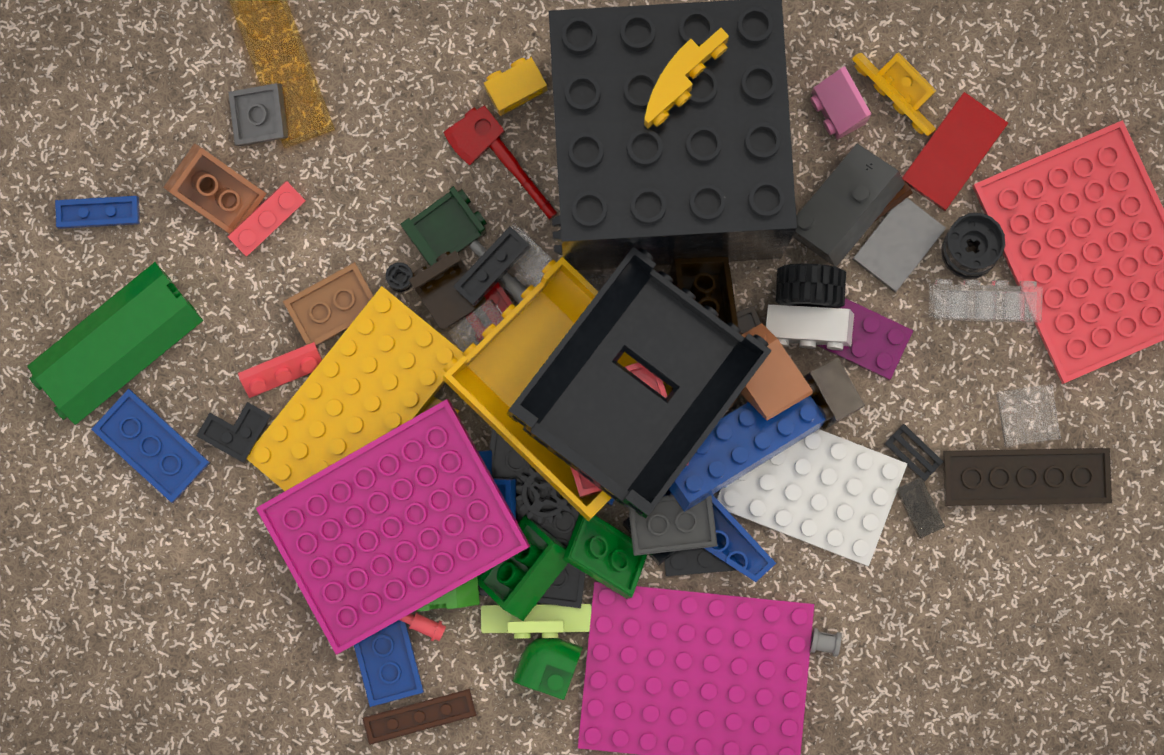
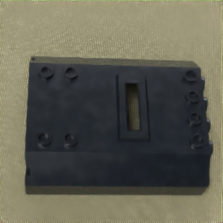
M633 247L508 410L507 415L523 425V430L530 437L626 508L630 506L638 515L646 519L772 350L767 347L769 345L768 342L759 335L755 334L752 336L748 334L744 338L740 335L742 331L731 322L724 323L718 318L719 314L708 305L703 307L695 301L696 296L686 288L680 290L672 284L673 279L665 272H656L654 270L656 263L652 261L654 258L649 252L642 248L637 250ZM625 352L673 388V390L666 398L617 361Z

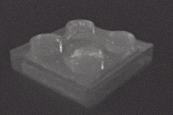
M1052 384L996 393L1005 447L1061 439Z

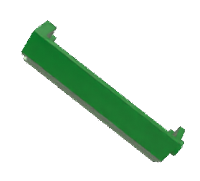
M154 262L27 365L32 374L29 379L38 390L43 389L56 405L54 410L63 420L68 418L76 425L198 326L203 319L177 289L169 276Z

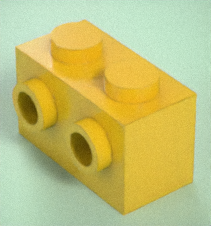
M532 57L527 60L520 58L510 65L511 68L502 73L499 70L486 78L488 81L484 82L485 90L500 116L548 91L547 84Z

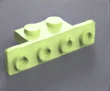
M551 604L535 605L524 621L506 612L499 605L481 606L482 633H514L515 639L531 638V633H542V638H558V632H589L590 604H581V608Z

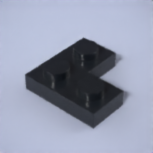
M247 402L234 426L209 413L196 436L235 459L246 463L251 450L261 437L272 415Z

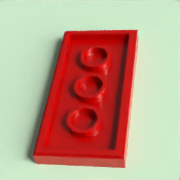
M964 92L902 179L915 191L946 211L1005 129L1008 122Z

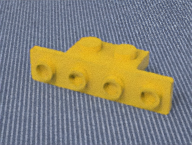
M899 52L880 71L863 53H858L852 58L856 63L854 65L856 70L865 77L868 75L875 82L873 84L874 88L881 95H887L894 102L892 106L901 115L906 114L913 121L911 125L921 135L925 133L929 136L936 130L918 110L936 90Z

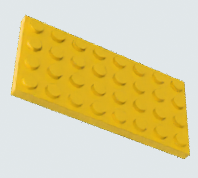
M381 286L255 443L247 460L284 491L292 488L418 416L445 383L443 381V375L446 373L443 370L444 367L453 358L459 360L463 356V351L386 288Z

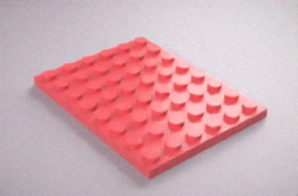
M1123 120L975 183L972 186L985 215L991 216L997 221L1005 234L1003 255L1062 384L1164 340V208Z

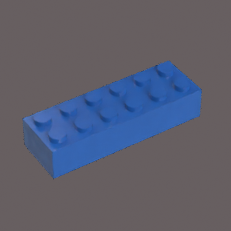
M811 396L806 397L768 421L750 402H747L721 418L691 458L689 465L683 469L669 490L685 512L817 431L826 419Z

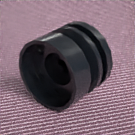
M968 213L959 217L947 232L941 246L942 259L947 269L954 275L964 279H977L986 275L1002 256L1005 248V234L1000 224L991 216L982 213ZM967 246H975V252L970 251L968 253L966 251Z

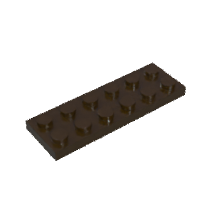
M1110 448L943 451L945 506L1112 503Z

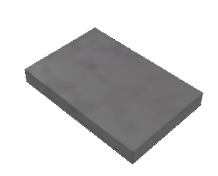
M906 198L891 209L852 260L896 293L946 227Z

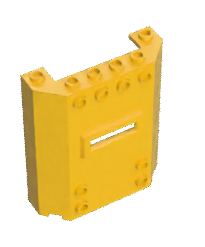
M561 257L557 262L554 259L551 260L542 270L544 275L541 282L536 287L531 284L521 294L523 300L517 306L511 304L501 315L504 319L497 326L492 323L482 333L484 339L478 345L472 343L462 353L463 356L459 360L453 358L444 367L443 370L446 373L443 375V381L589 522L606 505L611 497L602 491L580 499L571 467L530 437L523 430V425L507 415L510 407L598 293L572 265ZM625 352L617 361L623 367L638 363ZM663 382L668 396L673 388Z

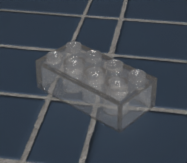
M936 279V284H930L929 319L1041 323L1043 287H1038L1036 281H1020V286H1009V281L994 280L992 285H981L980 280H964V285H953L950 279Z

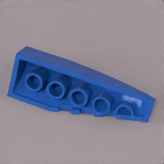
M668 489V491L665 493L664 496L673 495V494H672L671 491ZM711 495L717 547L704 549L754 582H757L776 562L715 496Z

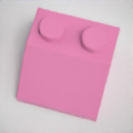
M845 66L813 87L811 92L813 96L810 97V100L817 112L822 111L826 119L823 121V124L829 135L834 134L838 140L866 125L871 112Z

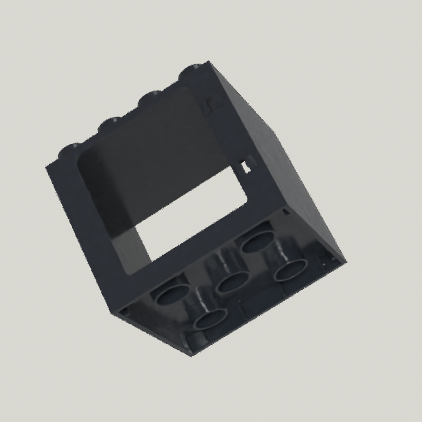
M727 0L549 11L560 215L552 219V227H561L560 230L553 232L554 241L562 242V245H554V252L563 255V258L576 270L617 268L633 247L637 250L642 248L649 252L654 258L652 261L656 263L655 266L672 265L674 259L728 257L729 262L781 259L797 229L782 0ZM722 28L729 35L728 43L726 44L727 50L716 60L711 57L704 63L706 68L696 78L688 77L693 86L689 92L692 96L680 107L675 104L668 111L670 115L658 127L653 124L647 129L644 126L647 105L652 91L669 61L690 39L700 46L717 30Z

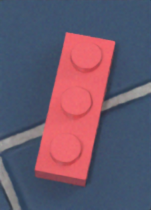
M285 181L227 237L247 257L306 200L288 181Z
M315 342L239 372L238 376L248 397L251 398L312 373L323 359Z

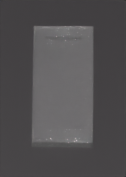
M489 299L448 333L459 349L464 352L472 343L478 345L484 339L482 333L492 323L497 326L504 318L501 316L502 312L495 302Z

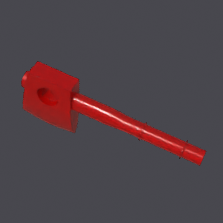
M485 105L479 109L472 108L464 115L463 119L443 132L454 151L468 165L474 163L491 148L503 165L519 181L521 187L523 186L539 206V210H542L549 220L557 215L550 201L545 198L500 139L505 130Z

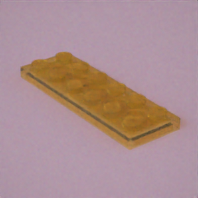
M229 0L260 85L282 84L288 138L281 139L284 149L334 131L335 127L287 0Z

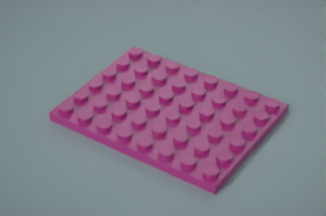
M449 399L442 401L256 508L336 655L530 547Z
M594 582L578 748L638 755H801L814 604L636 586L632 598L626 599L602 583Z

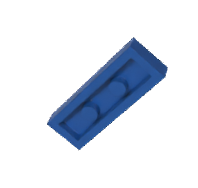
M138 196L55 200L56 227L58 229L140 224Z

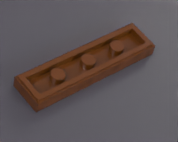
M466 689L363 717L362 719L369 745L474 717L477 714L471 691Z

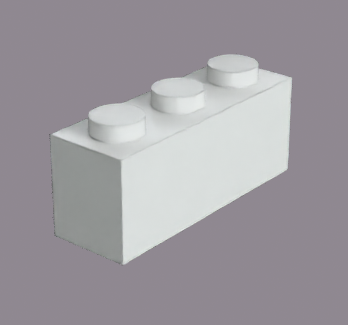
M768 304L766 328L780 341L783 347H789V343H800L799 347L814 349L817 344L827 345V349L843 350V346H851L854 313L850 309Z

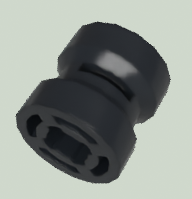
M401 262L394 263L386 271V281L392 290L403 293L412 288L409 279L413 277V272L407 264Z

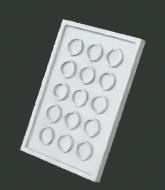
M818 429L727 485L726 488H722L719 491L717 500L729 513L869 566L908 463Z

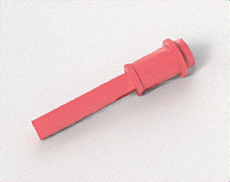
M417 612L415 615L409 614L400 619V621L410 625L409 629L431 637V641H434V639L440 641L446 628L445 625H442V621L438 623Z

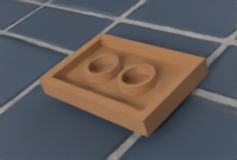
M354 262L284 300L283 303L306 345L315 342L317 347L346 331L372 299L373 294Z

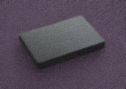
M673 495L663 496L646 519L628 506L634 556L717 547L711 495L685 512Z

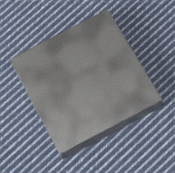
M275 83L228 92L235 146L288 138L282 84Z

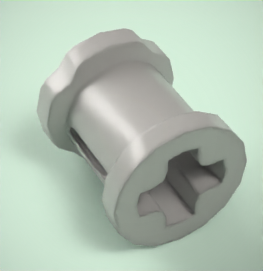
M814 628L810 652L815 653L816 650L828 652L837 657L840 651L842 633L819 632L818 628Z

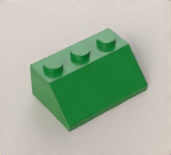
M526 515L518 525L530 547L477 576L478 585L503 610L524 621L568 564V562L563 560L567 548L533 520L528 519Z

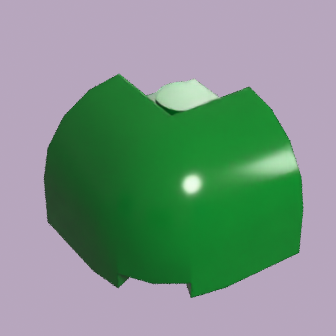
M537 638L529 643L521 654L512 681L564 700L583 647L559 638Z

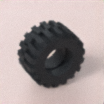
M801 263L781 266L777 269L775 302L787 306L843 307L845 305L846 271L835 266Z

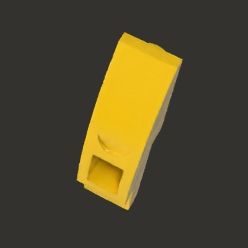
M722 28L717 30L700 46L690 39L669 61L660 75L647 105L644 118V126L647 129L653 124L656 127L662 124L669 117L668 111L675 104L680 107L692 96L689 92L693 86L688 77L696 78L706 68L704 65L706 61L711 57L716 60L727 50L726 44L728 43L729 35Z

